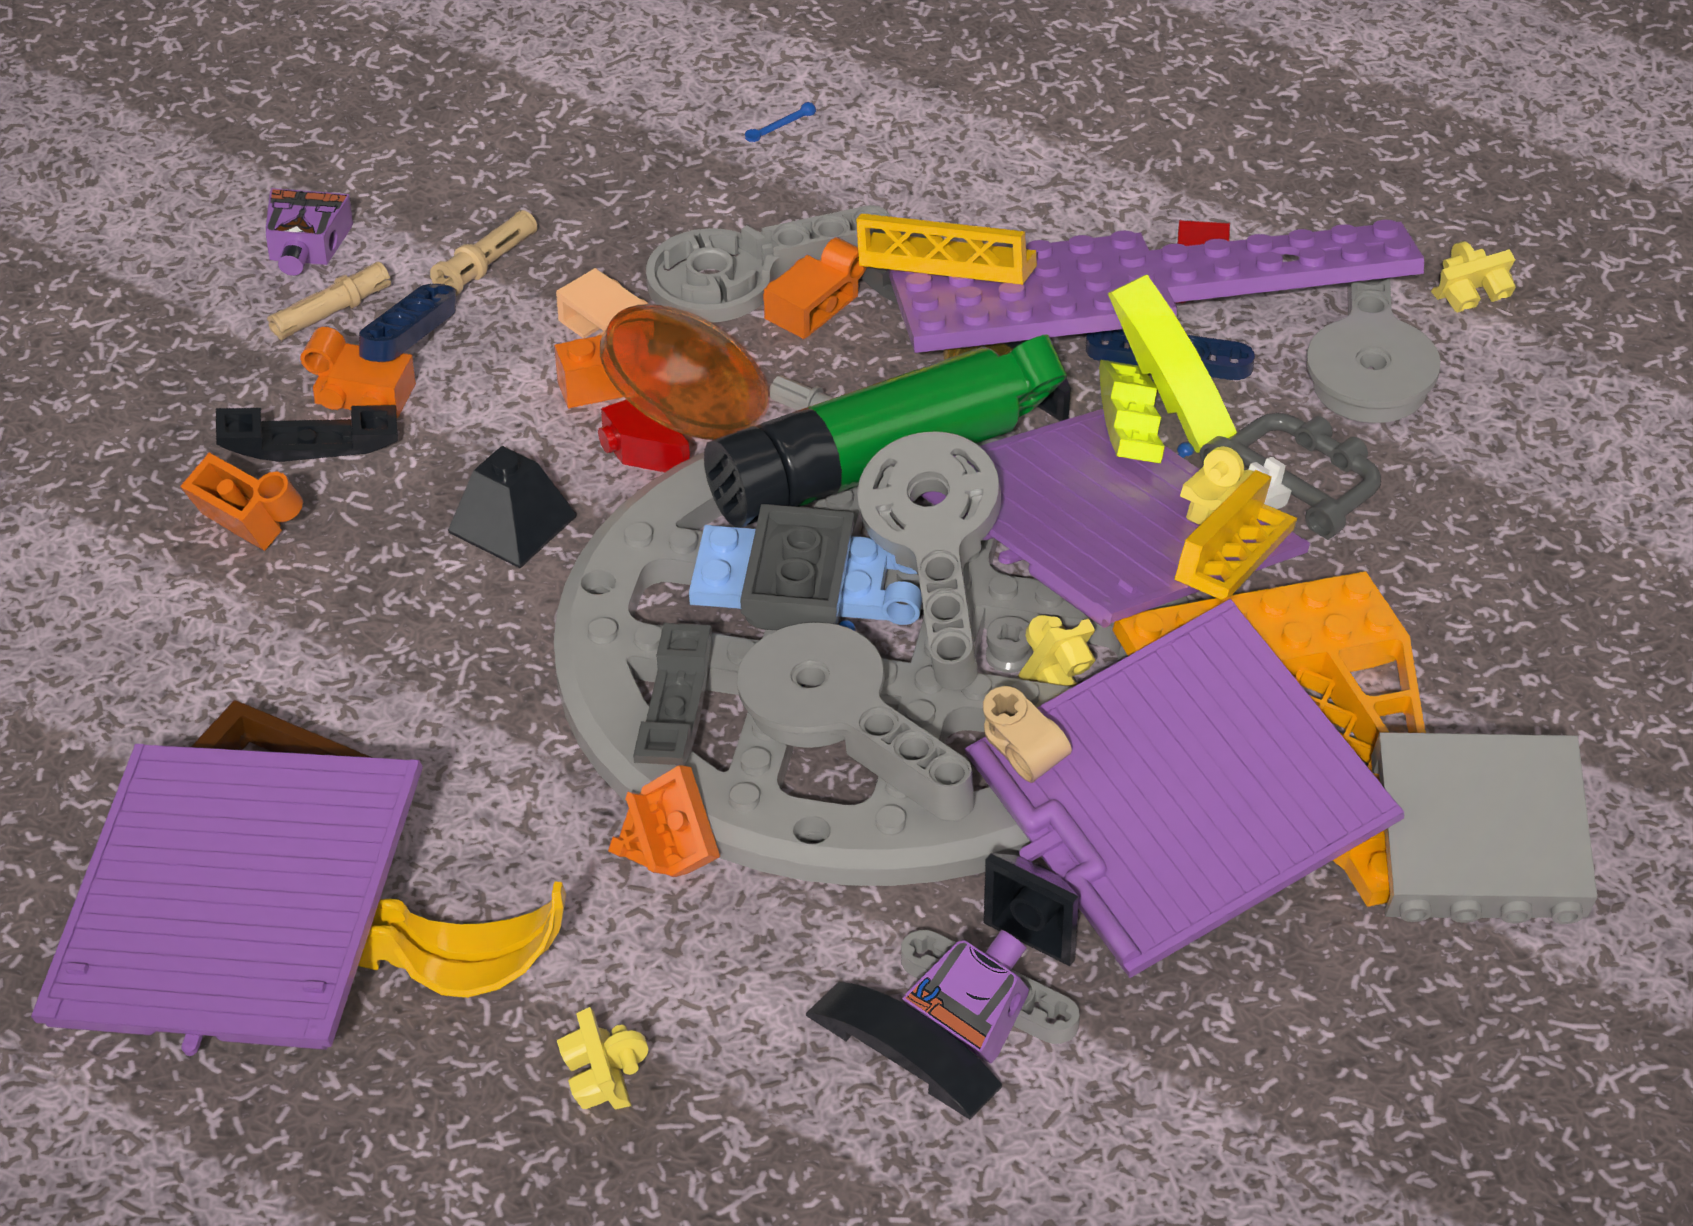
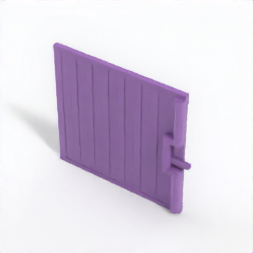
M1103 409L980 446L995 465L1001 490L999 515L992 529L982 539L989 540L995 538L1009 548V550L999 553V562L1012 564L1024 559L1029 563L1028 570L1031 576L1103 628L1118 620L1199 592V590L1174 579L1185 540L1200 526L1186 518L1191 501L1180 497L1183 484L1200 469L1166 446L1164 447L1161 464L1117 457L1110 442ZM967 461L974 468V470L978 472L975 466L971 464L969 461ZM935 491L926 492L921 495L933 505L939 504L946 498L944 494ZM1258 520V522L1261 525H1270L1261 520ZM1291 532L1255 571L1307 553L1310 542ZM1242 540L1244 543H1257L1256 540ZM1224 557L1226 561H1240L1238 557ZM1208 575L1217 580L1225 582L1221 575Z
M1231 599L1037 707L1046 718L1056 723L1069 740L1072 752L1033 783L1024 780L1015 771L1010 762L989 743L986 737L965 748L966 756L1031 842L1020 850V857L1031 862L1041 856L1051 871L1060 876L1079 896L1078 908L1129 978L1404 819L1402 808L1395 802Z
M135 744L31 1017L36 1023H44L47 1027L140 1035H152L156 1031L185 1034L181 1049L187 1056L197 1053L203 1035L215 1036L218 1040L225 1042L322 1050L332 1047L423 769L420 760Z

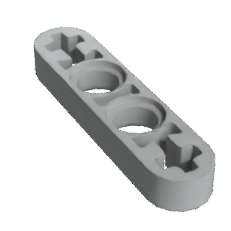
M929 930L912 932L901 943V965L910 975L921 979L957 942ZM927 949L933 951V956L925 954L921 959L915 957V952L922 954ZM1011 969V972L1020 977L1029 989L1028 996L1013 1026L1051 1044H1062L1075 1037L1079 1029L1080 1017L1079 1008L1076 1003L1069 997ZM1035 1002L1040 1003L1039 1009L1034 1007ZM1058 1014L1065 1016V1021L1057 1020L1054 1024L1047 1022V1017L1054 1019Z

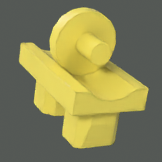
M1466 241L1456 243L1452 246L1451 258L1443 260L1444 269L1440 273V285L1434 287L1431 293L1437 300L1446 298L1457 313L1464 309L1477 307L1481 298L1476 288L1482 286L1491 302L1510 297L1516 288L1512 275L1509 272L1515 258L1510 249L1486 256L1483 249L1474 251L1472 246Z
M1216 447L1207 454L1204 466L1183 484L1180 497L1191 501L1186 516L1188 520L1201 525L1254 472L1252 470H1244L1243 460L1236 451L1229 447Z
M1040 615L1033 618L1026 628L1025 636L1034 652L1018 674L1019 678L1070 687L1076 686L1077 683L1073 676L1084 673L1095 662V658L1086 644L1095 632L1090 620H1081L1077 627L1066 630L1058 617Z
M591 1007L576 1013L580 1028L557 1040L560 1054L571 1071L591 1063L592 1068L568 1080L574 1099L582 1109H588L606 1101H609L614 1109L631 1106L621 1069L627 1075L638 1071V1063L643 1061L649 1050L645 1036L637 1031H627L625 1025L615 1026L611 1031L612 1036H610L607 1029L598 1027Z

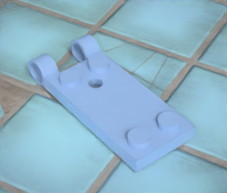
M704 526L689 589L690 605L741 609L740 599L756 529ZM852 536L839 605V617L887 620L898 625L914 623L920 616L922 605L921 590L916 585L905 581L894 582L886 590H883L887 569L899 570L906 574L918 573L912 568L897 564L895 556L881 548L872 538ZM897 602H905L908 605L899 604Z

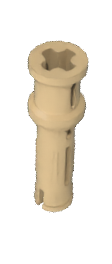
M525 210L518 211L512 218L491 231L474 245L463 244L455 250L454 256L448 261H439L432 266L430 270L432 283L451 286L456 290V296L459 295L463 290V286L472 279L479 280L485 276L489 264L510 251V249L528 236L536 233V220L529 212Z

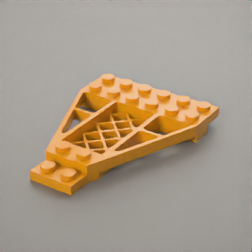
M1366 571L1231 595V597H1226L1223 600L1214 598L1142 611L1114 622L1112 630L1129 656L1231 599L1298 683L1305 688L1324 695L1322 700L1311 695L1309 696L1331 723L1346 729L1344 734H1340L1360 759L1369 763L1367 767L1372 773L1371 755L1379 732H1389L1381 720V716L1402 712L1406 717L1408 733H1426L1410 635ZM1397 661L1401 691L1379 696L1366 695L1350 672ZM1330 698L1332 699L1335 705L1328 703ZM1352 732L1354 733L1357 739L1350 737ZM1373 774L1380 782L1379 774ZM1382 831L1332 860L1346 872L1367 907L1388 903L1390 898L1385 832Z

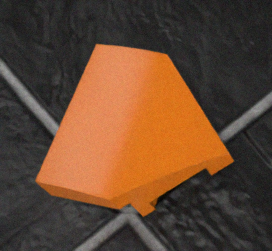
M678 765L643 786L640 793L627 792L625 800L629 809L620 836L612 837L608 852L639 863L653 873L666 874L671 877L691 873L720 857L691 767Z

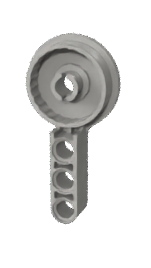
M1390 278L1348 282V316L1322 328L1312 338L1308 347L1307 369L1313 380L1315 393L1326 407L1351 420L1367 423H1385L1405 418L1422 406L1427 394L1433 389L1438 380L1441 362L1438 350L1423 332L1398 320L1393 315Z
M802 623L768 634L754 644L745 654L737 673L739 697L758 728L768 737L786 745L803 748L828 746L845 740L847 755L934 816L942 820L955 821L971 813L974 807V791L970 762L887 705L880 698L884 685L883 662L878 650L863 635L836 624Z

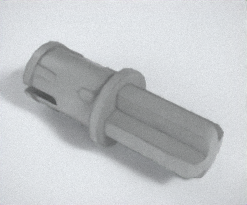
M782 375L776 376L769 389L772 400L797 411L833 398L824 394L823 389L819 386L810 388Z

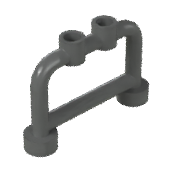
M1265 414L1255 419L1229 439L1223 436H1216L1201 447L1200 458L1203 465L1208 453L1216 447L1224 446L1236 451L1242 458L1246 468L1249 469L1250 464L1254 462L1264 467L1266 458L1251 450L1248 446L1270 431H1284L1294 436L1297 444L1312 452L1316 449L1330 457L1331 463L1345 472L1352 470L1359 474L1363 480L1339 499L1335 500L1287 470L1284 471L1281 484L1292 490L1291 495L1311 506L1305 515L1308 528L1327 540L1342 531L1346 525L1345 516L1372 497L1381 486V474L1377 466L1367 459L1368 450L1364 442L1357 437H1350L1343 443L1331 438L1333 434L1332 427L1321 416H1316L1306 423L1289 414Z

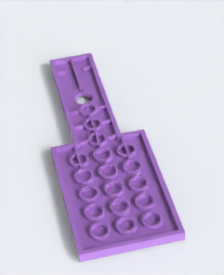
M1379 220L1373 225L1354 227L1342 224L1332 227L1331 230L1315 232L1298 229L1290 232L1289 235L1269 236L1255 234L1245 240L1227 241L1224 239H1212L1201 245L1169 244L1157 250L1148 249L1141 232L1134 233L1127 230L1114 232L1111 236L1096 238L1078 235L1070 238L1069 241L1052 243L1045 240H1035L1029 242L1026 245V249L1036 250L1037 266L1023 285L889 269V278L914 353L1030 340L1046 334L1049 337L1123 329L1108 293L1143 275L1149 276L1177 317L1175 302L1424 274V257L1402 222ZM1282 255H1295L1298 256L1299 259L1291 262H1283Z

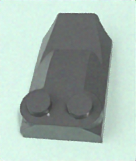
M761 504L740 599L741 614L745 616L748 623L756 628L776 631L802 623H830L837 625L855 512Z

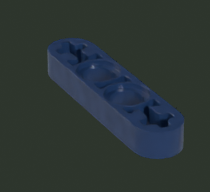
M426 284L418 287L359 332L360 357L375 362L391 361L399 357L456 312V290L445 284Z
M1123 329L1086 333V353L1089 357L1097 361L1106 360L1139 366L1130 344L1129 348H1124V343L1129 342ZM1187 335L1199 356H1201V360L1210 377L1241 380L1252 374L1255 354L1250 346L1236 341ZM1103 341H1109V342H1108V345H1107V344H1102V342H1103ZM1211 355L1216 356L1215 361L1211 360ZM1231 359H1237L1238 363H1232Z

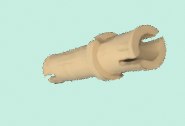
M378 261L348 277L347 275H342L336 278L335 283L269 315L267 317V321L270 322L268 324L269 328L282 341L348 306L353 309L360 305V300L391 285V281L388 280L390 279L389 273L385 266Z

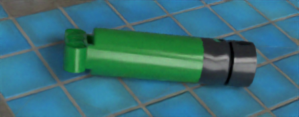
M1048 334L1023 342L1010 353L999 356L995 351L987 347H980L709 441L704 449V468L707 482L721 514L729 524L741 528L758 521L761 504L800 507L858 486L860 477L869 461L885 446L902 437L922 432H946L962 436L976 444L1010 432L1015 428L1019 417L1035 409L1067 378V374Z

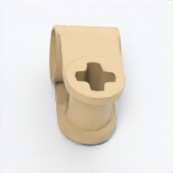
M1001 686L991 690L985 696L983 701V713L986 718L984 723L985 737L1010 762L1015 771L1024 780L1033 783L1071 754L1072 748L1064 732L1056 723L1046 718L1021 691L1014 687Z

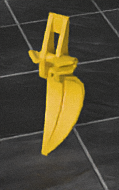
M554 882L552 900L536 911L507 920L481 924H454L431 921L410 913L407 906L398 899H380L358 966L378 970L380 961L386 960L395 967L406 969L412 979L442 996L469 998L499 990L526 973L535 960L549 949L559 933L566 900V891L563 883Z

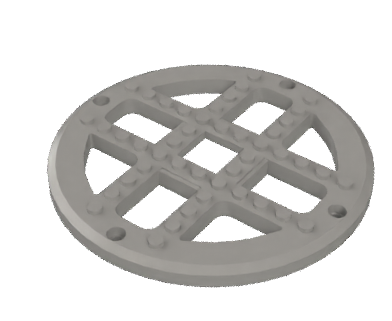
M996 436L976 444L981 446L1006 437ZM704 452L674 466L643 486L621 504L596 530L578 556L564 585L556 614L554 652L557 688L566 720L579 747L597 773L625 802H627L625 800L627 792L640 793L643 786L678 766L634 763L633 754L641 721L646 722L649 706L645 702L634 679L655 682L658 670L656 654L663 628L660 625L637 621L634 619V615L643 592L651 585L660 582L691 585L703 531L699 530L722 516L707 482L704 468ZM883 477L880 478V480L878 481L876 487L879 485V483H880V481H881V479H882ZM858 486L816 501L814 509L855 512L852 536H860L863 522L858 504ZM995 538L981 540L982 549L966 561L963 575L976 658L984 628L987 629L991 622L1001 617L1010 616L1024 619L1030 624L1033 618L1040 615L1058 617L1066 630L1077 627L1081 620L1089 619L1095 632L1087 641V644L1100 645L1111 649L1118 656L1117 662L1128 657L1112 630L1114 622L1108 627L1103 628L1037 579L1005 575L994 570L991 566L998 540ZM887 569L883 590H886L890 584L898 581L912 583L920 589L918 574H906L899 570ZM1185 596L1149 610L1187 604L1188 600ZM897 602L899 604L908 605L905 602ZM924 617L911 663L882 659L884 685L880 698L887 705L944 743L947 737L958 731L972 730L984 732L986 718L983 713V701L985 696L997 687L1010 686L1018 689L1036 708L1073 687L977 673L976 679L968 687L961 690L945 689L935 679ZM765 630L763 638L776 630ZM712 633L705 690L739 695L737 673L740 663L748 650L759 640ZM953 657V658H950V659H948V660H949V661H952V660H956V659H958V658H960V657ZM747 713L728 771L721 772L693 751L690 752L686 763L682 765L692 768L720 854L719 858L765 873L803 881L855 886H896L938 882L985 872V859L990 853L1020 856V850L1031 843L990 787L975 791L973 810L968 816L955 821L942 820L934 816L879 776L872 796L865 802L856 805H842L787 795L781 788L794 746L780 743L768 737L758 728L749 713ZM809 842H816L817 844H807V843H809Z

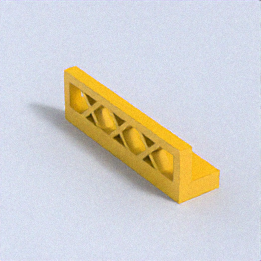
M862 213L856 219L859 266L1021 285L1024 284L1037 266L1036 250L1026 249L1025 231ZM870 228L882 229L885 233L873 232L870 236ZM912 233L923 234L926 238L913 237L910 235ZM953 238H963L968 243L950 240H952ZM995 242L1013 244V248L993 246L992 244Z
M1255 470L1185 540L1174 580L1223 600L1226 597H1231L1294 530L1297 518L1264 504L1272 476ZM1258 520H1261L1270 525H1261L1258 522ZM1242 540H1256L1257 543H1244ZM1224 557H1238L1240 561H1226ZM1208 575H1221L1225 582L1217 580Z

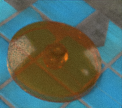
M635 305L618 312L602 335L599 347L600 358L604 370L613 385L639 411L669 429L691 437L714 440L755 426L766 409L768 402L767 385L761 370L753 358L736 340L723 330L694 314L663 305Z

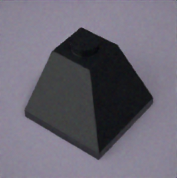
M501 446L473 471L450 524L448 533L521 568L573 521L577 515L537 462Z
M990 853L985 859L983 923L998 931L1004 930L1020 942L1071 966L1075 961L1079 896L1060 876L1052 873L1042 865L1034 864L1018 855Z

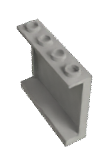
M1379 732L1371 755L1373 774H1379L1382 786L1404 811V819L1384 830L1390 898L1385 908V917H1401V919L1408 922H1420L1428 918H1451L1460 923L1474 922L1480 918H1502L1507 923H1523L1531 918H1552L1554 922L1559 924H1572L1580 921L1583 917L1589 916L1597 899V889L1578 736Z

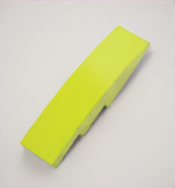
M1143 275L1109 292L1108 296L1142 374L1151 373L1167 413H1177L1187 439L1194 447V450L1199 453L1201 447L1216 436L1230 438L1236 434L1237 431L1198 352L1149 276Z
M1101 360L1099 374L1104 418L1110 442L1116 456L1161 464L1165 446L1157 435L1161 416L1154 407L1157 387L1148 374H1142L1137 365Z

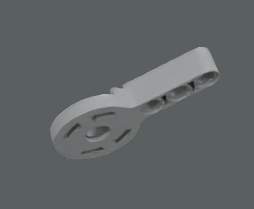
M868 205L764 227L762 232L747 225L741 229V233L717 228L683 232L661 243L650 255L646 265L647 290L651 299L658 307L684 320L722 322L736 319L751 313L764 303L763 294L767 285L794 266L799 259L809 255L821 261L823 250L831 239L839 237L858 247L856 219L861 213L890 216V214L882 207ZM870 228V236L873 232L885 233L882 229ZM686 259V261H683V262L679 263L678 265H676L674 268H672V267H673L675 264H677L678 262H680V261ZM707 269L721 271L715 274L700 273V271Z
M946 432L916 433L888 444L869 461L860 477L857 492L858 504L864 527L873 541L887 552L893 554L897 564L912 568L918 573L928 645L935 679L945 689L961 690L971 685L978 673L963 568L966 561L982 549L980 541L988 534L997 520L1001 507L999 478L991 458L980 446L971 440ZM967 461L973 464L975 468L978 470V472H976ZM883 476V478L881 479V481H880V483H879L878 489H875V488H876V485H877V483H878V481H879L880 478ZM935 491L946 496L942 502L934 506L924 507L914 503L920 495L926 492ZM953 657H960V658H958V659H956V660H952V661H949V660H948V659L953 658Z

